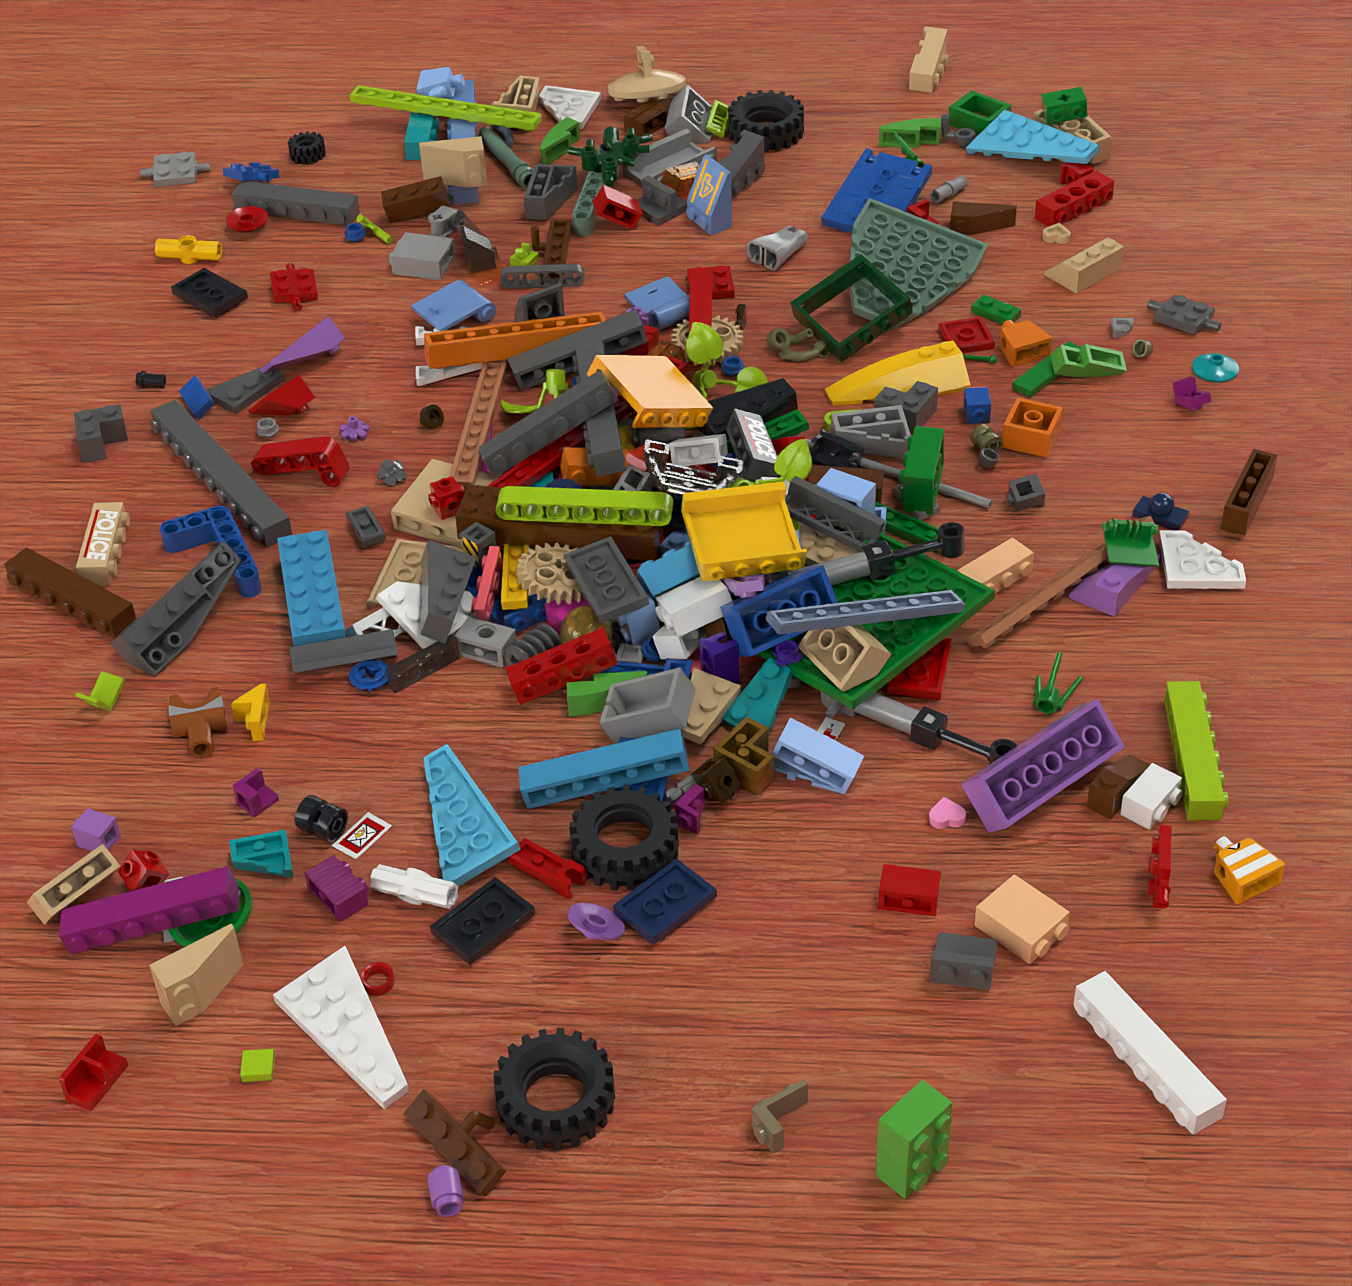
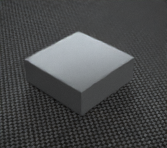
M619 644L616 654L618 661L643 664L644 655L641 652V646Z

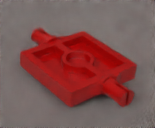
M287 263L286 270L270 272L274 303H292L293 309L297 311L298 306V311L302 309L301 302L318 300L313 269L300 268L295 270L293 263H291V268L290 264Z
M1160 825L1158 836H1152L1151 853L1155 854V856L1149 855L1148 873H1151L1153 877L1148 879L1147 895H1153L1152 907L1161 909L1169 907V894L1171 892L1169 879L1171 873L1172 826Z

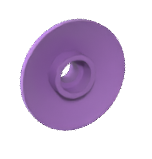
M577 903L569 909L568 918L570 922L590 939L615 940L624 933L625 926L622 920L615 913L602 906L592 903Z

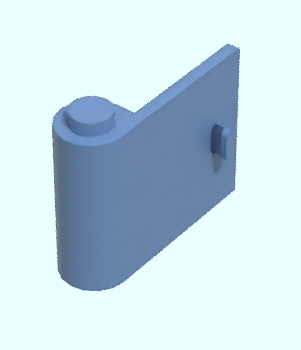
M669 276L624 294V298L633 307L642 308L643 313L648 312L649 324L652 327L658 328L659 331L689 319L690 294L686 295Z
M462 280L454 281L411 305V309L439 331H445L472 315L481 322L486 323L492 320L496 313L495 304Z

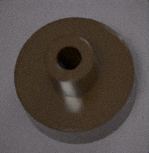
M431 404L422 408L420 423L426 428L434 429L443 424L444 414L440 407Z

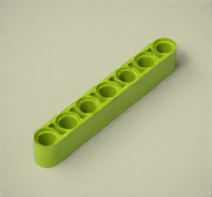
M506 486L499 492L496 514L505 520L665 526L671 521L674 501L669 494L664 492Z

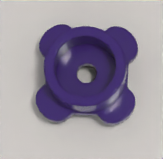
M784 641L773 649V655L777 657L776 662L780 666L791 665L802 660V654L798 652L799 647L793 641Z

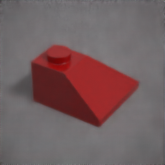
M298 375L265 396L248 411L254 415L290 416L296 411L301 414L311 407L309 402L315 396L301 376Z

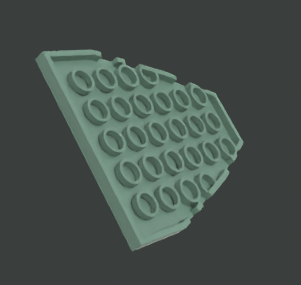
M869 198L853 224L850 261L862 254L911 298L913 313L907 319L893 326L891 329L894 330L929 311L971 279L983 259L989 244ZM865 277L850 286L853 314L872 321L894 306Z

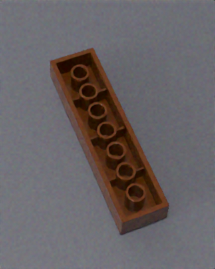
M470 484L467 486L455 515L458 539H460L459 534L475 522L494 531L497 544L523 547L524 545H529L531 548H535L536 545L545 548V543L554 547L555 543H558L561 548L569 545L570 550L576 547L579 549L611 536L624 558L644 561L653 560V562L656 559L665 526L505 520L496 514L498 496L502 488Z

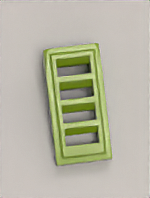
M714 100L708 113L705 126L706 131L721 138L724 137L728 125V105Z

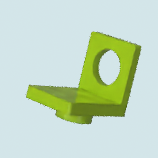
M101 671L90 697L76 692L75 696L91 706L112 712L125 679Z

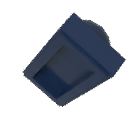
M1159 492L1152 498L1142 496L1134 507L1132 516L1139 519L1151 516L1155 524L1179 531L1188 519L1189 511L1176 507L1172 496Z

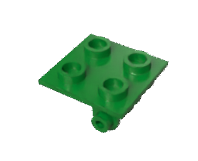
M1115 518L1102 523L1109 563L1159 567L1153 535H1156L1158 532L1157 525L1153 524V522H1141L1139 525L1138 520H1134L1132 523L1131 520H1117Z

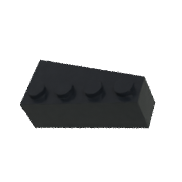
M782 378L707 401L713 407V410L704 426L696 428L706 436L726 434V440H728L729 436L726 427L734 409L761 415L765 424L798 409L796 391Z

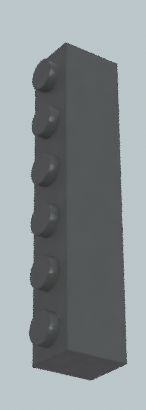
M241 181L232 193L235 209L246 206L260 207L269 216L348 226L355 221L360 213L358 196L354 194L252 181Z
M636 310L508 358L520 391L546 382V370L561 369L565 370V374L574 371L572 356L576 355L575 346L602 340L605 354L616 355L647 343L648 340L644 326Z
M600 369L479 446L482 460L495 477L499 476L617 401L618 398L613 386Z

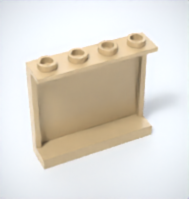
M435 459L428 463L391 510L394 530L463 547V540L458 539L455 516L441 520L435 509L431 507L428 499V494H431L430 483L448 478L453 464ZM478 471L474 485L488 486L500 476L495 477L493 474Z

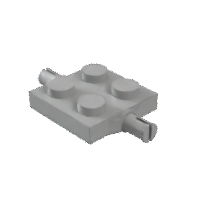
M195 152L155 155L152 168L140 169L141 178L153 176L155 187L196 183L198 172L210 171L209 162L197 164Z

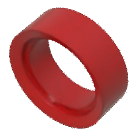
M371 963L362 970L360 975L365 991L370 995H383L394 986L393 970L386 963ZM381 973L389 977L387 982L380 986H372L367 983L368 978L374 974Z

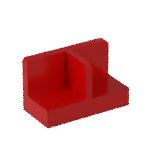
M884 864L879 886L878 909L936 917L941 871Z
M95 1034L59 1077L66 1101L89 1111L96 1107L129 1066L127 1058L106 1050L101 1035Z

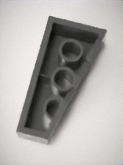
M431 540L427 541L420 561V568H422L420 583L422 584L420 601H422L420 635L444 644L446 643L476 557Z

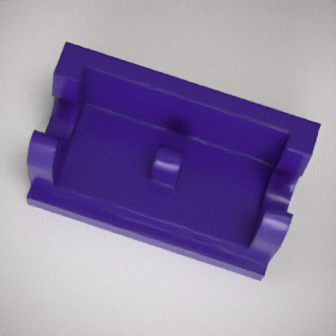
M718 633L707 639H700L701 671L735 684L739 683V643L736 640L728 641L725 644L719 643V641L726 639V633Z

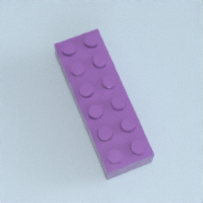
M1095 699L1077 706L961 783L987 831L990 833L1009 827L1125 746L1099 700Z

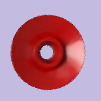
M255 206L237 208L226 216V224L230 229L245 232L262 227L268 220L267 212Z

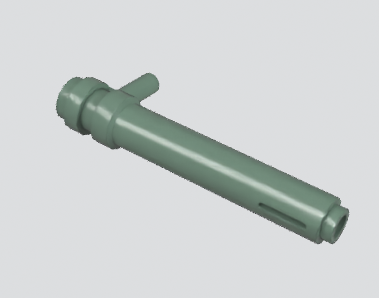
M490 127L481 128L479 137L482 136V142L510 171L511 176L521 187L527 188L533 169L525 161H522Z

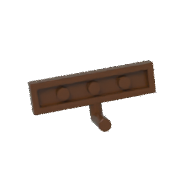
M551 219L547 242H540L539 227H531L532 249L534 251H545L543 265L566 264L572 220ZM552 272L548 275L557 276L558 274Z
M424 1089L403 1113L480 1195L487 1196L506 1172L470 1134L476 1125L488 1130L493 1129L495 1126L494 1118L474 1110L460 1124L429 1091Z

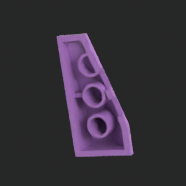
M328 316L262 367L260 371L265 373L321 357L326 352L331 355L341 347L338 343L345 337Z
M1157 554L1159 563L1162 560V556ZM1110 563L1082 579L1071 591L1069 598L1115 617L1155 567Z

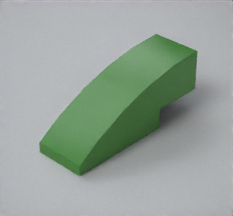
M566 117L548 132L540 147L541 164H551L566 155L569 147H572V144L580 140L578 121Z
M941 118L905 120L880 126L879 146L902 147L893 136L895 132L909 148H919L920 144L940 145Z
M1084 344L1080 349L1060 345L1050 355L1054 373L1058 375L1100 377L1124 374L1127 371L1122 352Z
M647 671L593 674L594 681L567 682L569 716L603 712L604 706L608 705L606 699L611 684L647 676Z

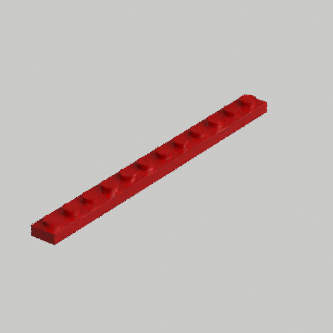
M671 356L668 357L683 375L688 372L686 363ZM618 392L616 394L618 400L614 403L619 422L635 409ZM579 424L533 453L489 484L488 487H529L561 464L564 447L583 448L586 446L583 424Z

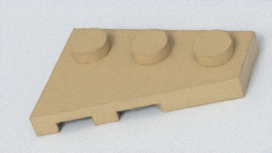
M694 668L690 682L696 690L686 728L682 729L681 733L683 738L702 744L741 694V686Z

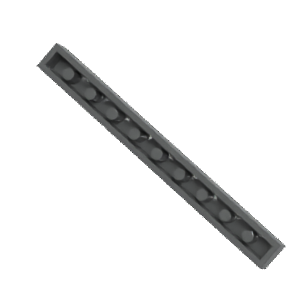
M602 340L575 346L576 355L572 357L577 384L588 378L587 372L595 356L606 355ZM612 403L582 422L590 469L595 468L597 477L626 470L615 403Z
M176 400L150 410L152 416L150 424L153 431L159 433L166 445L169 444L174 453L183 458L186 466L194 470L199 480L203 479L207 488L217 494L219 501L228 506L233 516L236 515L240 519L244 528L251 530L257 541L260 540L268 548L278 543L277 538L292 535L289 516Z

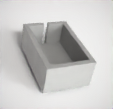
M681 668L611 684L606 699L608 705L604 706L599 724L614 744L619 743L620 737L642 738L679 728L680 730L685 729L696 689Z

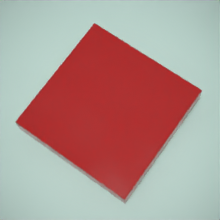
M981 316L938 323V331L944 342L954 341L962 354L995 349V341Z

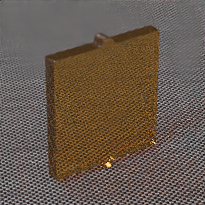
M496 256L467 265L466 269L481 287L493 283H499L501 271L507 266Z

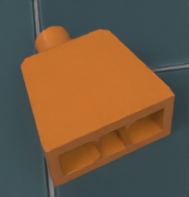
M1007 320L1002 324L1000 348L1012 367L1042 359L1051 354L1052 337L1033 322L1026 320L1014 324L1013 321Z

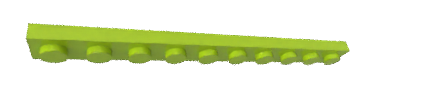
M360 85L350 94V101L360 105H373L379 108H393L398 111L405 110L414 113H425L432 116L468 120L469 122L501 125L507 128H521L526 131H534L542 121L541 113Z

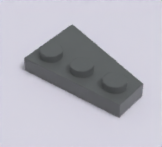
M258 368L211 387L207 391L215 404L238 414L285 380L284 373L277 369L262 373L260 371L261 368Z

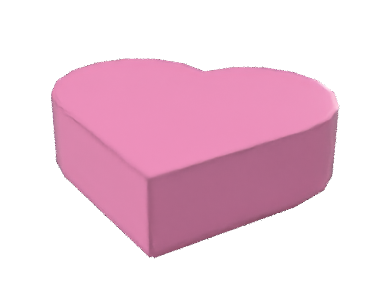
M945 797L929 812V823L937 829H943L948 826L957 828L966 822L965 809Z

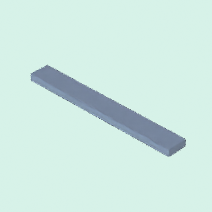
M952 590L769 611L767 612L766 621L778 634L959 613L964 611L965 603Z

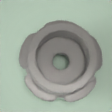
M262 418L257 422V434L266 439L272 438L279 431V425L276 424L273 418Z

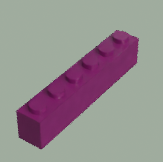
M225 866L62 909L59 937L69 952L75 954L238 911L239 884L229 867Z

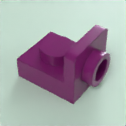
M694 784L675 803L678 825L695 834L701 830L700 814L705 808L704 788Z

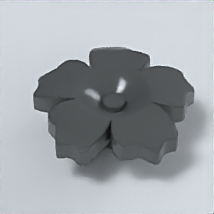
M392 460L381 462L382 468H379L377 473L378 480L384 479V483L388 487H395L396 481L400 483L402 480H405L406 473L403 471V462L399 460L394 461V463Z

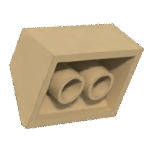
M1106 238L1046 270L1044 275L1077 294L1122 269L1124 246L1113 239Z
M861 624L810 630L798 645L799 649L841 691H846L876 677L891 656V653Z

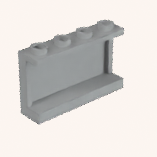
M686 128L650 144V153H639V157L635 158L637 159L636 167L623 165V174L641 187L642 178L648 175L671 187L695 176L704 155L707 154L717 161V149L711 147L703 150L692 142V131Z

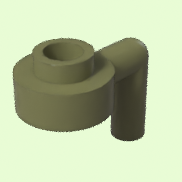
M776 328L768 333L767 343L773 351L781 352L778 349V344H783L784 349H786L790 344H799L812 337L813 331L807 328L797 335H789L783 328Z

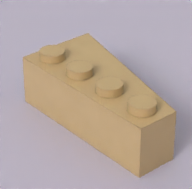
M1042 109L1034 112V121L1047 125ZM1089 116L1047 125L1098 144L1100 151L1089 161L1090 163H1099L1111 157V136Z

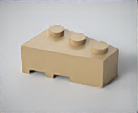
M924 27V40L919 42V47L922 48L920 54L915 55L910 70L909 90L932 93L934 87L938 86L940 76H943L944 67H947L949 62V55H946L948 29Z
M520 75L509 86V91L507 93L503 92L500 95V100L498 102L494 101L492 106L536 112L539 101L540 77Z

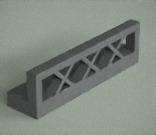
M794 476L791 480L788 493L785 496L786 505L791 502L800 507V509H793L787 506L792 519L859 552H862L861 546L865 544L857 541L855 538L862 537L868 540L866 545L875 543L880 539L885 523L884 519L797 476ZM810 515H817L823 520H815ZM833 526H840L845 531H837L833 529Z
M393 629L289 647L293 673L398 655Z

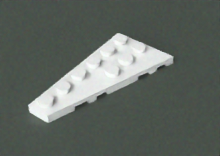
M346 946L273 994L275 1003L384 1110L409 1092L406 1079Z

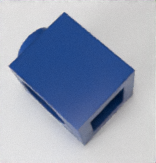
M988 387L964 388L963 409L966 424L990 423L991 400Z

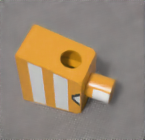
M1221 837L1215 842L1213 848L1218 854L1216 856L1214 873L1237 905L1281 884L1285 863L1253 839L1246 838L1233 844L1227 837Z

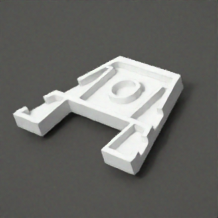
M416 326V346L424 345V333H431L432 331H424V327ZM483 363L449 366L442 369H429L428 365L416 366L417 386L482 369Z

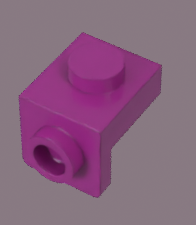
M1190 376L1173 382L1176 405L1188 407L1189 410L1201 409L1203 404L1211 402L1209 392L1197 390L1195 377Z

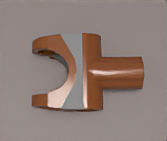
M218 687L210 688L208 697L203 702L194 705L182 702L178 694L170 696L168 710L173 738L188 736L189 751L192 756L197 758L210 756L214 751L212 731L228 728L223 700Z

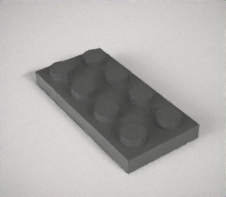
M611 536L563 555L565 563L600 623L649 605L648 596Z

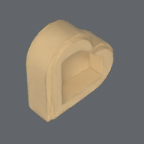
M1060 223L1045 228L1042 233V239L1048 243L1067 244L1071 238V232Z

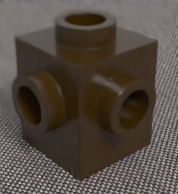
M725 757L709 758L691 774L696 784L704 788V798L708 802L720 801L722 803L731 799L735 794L734 791L741 785L735 769L728 764Z

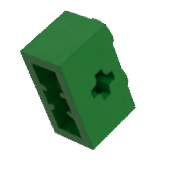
M1082 86L1041 94L1042 112L1047 125L1088 117L1087 98Z

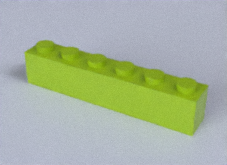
M1200 681L1167 682L1164 704L1178 776L1182 777L1180 787L1183 791L1182 797L1187 820H1221L1223 809L1228 808V793L1223 792L1222 789L1224 786L1223 771L1218 770L1220 757L1219 752L1214 751L1215 732L1210 731L1211 713L1205 709L1207 707L1206 692H1202Z

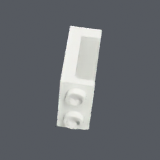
M726 434L678 439L671 442L672 467L722 462V459L728 454Z

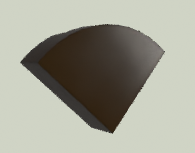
M738 304L735 311L737 313L735 326L740 325V330H744L746 325V304Z

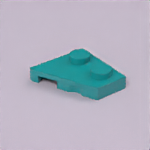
M286 829L229 840L234 869L289 878L294 877Z

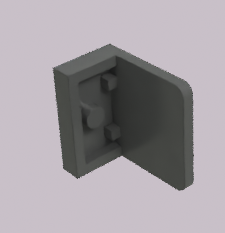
M944 932L939 933L935 950L933 949L930 982L991 990L997 942L988 938Z

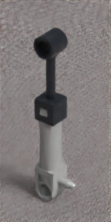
M949 522L939 527L938 536L935 540L894 551L891 550L886 540L861 546L862 552L811 566L824 565L831 586L869 576L870 580L895 574V561L939 549L943 557H960L965 552L964 528L959 523ZM802 569L767 574V585Z
M820 691L821 703L828 708L825 713L827 718H833L838 712L851 717L858 713L910 734V741L935 750L940 742L945 740L987 757L990 765L1017 747L1015 742L1008 739H998L989 747L947 730L948 716L925 706L921 710H917L874 693L852 710Z

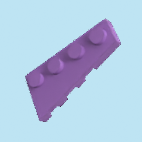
M766 574L720 579V581L728 588L730 594L740 596L741 598L756 596V591L764 590Z

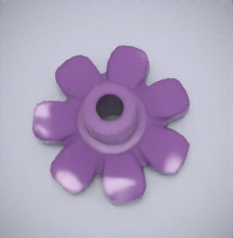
M355 416L348 418L347 425L340 426L341 438L343 440L357 441V438L364 440L370 431L369 425H365L364 421H358Z

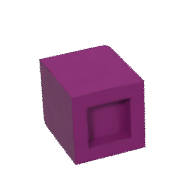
M258 768L232 785L237 805L254 818L279 801L278 794L265 785L263 773Z

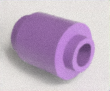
M447 1165L436 1167L427 1176L432 1207L439 1216H454L462 1210V1204L464 1203L459 1172L457 1169Z

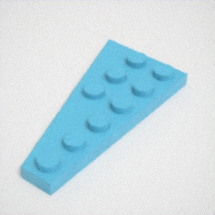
M1004 110L966 147L967 154L974 155L975 152H983L984 156H991L995 153L1003 154V157L1033 160L1034 157H1043L1044 161H1051L1052 158L1062 159L1063 162L1087 164L1100 151L1099 145L1007 110Z
M448 744L423 757L426 779L429 784V798L433 810L432 818L440 856L439 864L442 870V880L451 881L460 886L521 850L514 836Z

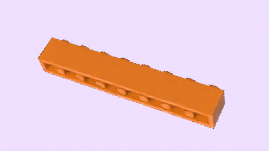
M602 312L424 333L425 358L429 369L508 360L512 356L606 321Z

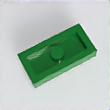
M984 294L971 305L972 313L999 324H1003L1007 320L1015 322L1021 317V309Z

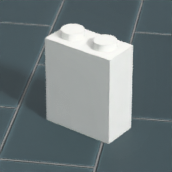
M701 577L655 597L658 607H655V611L659 620L664 622L667 630H673L680 637L723 617L720 606L731 602L732 599L728 588L720 580L702 581Z

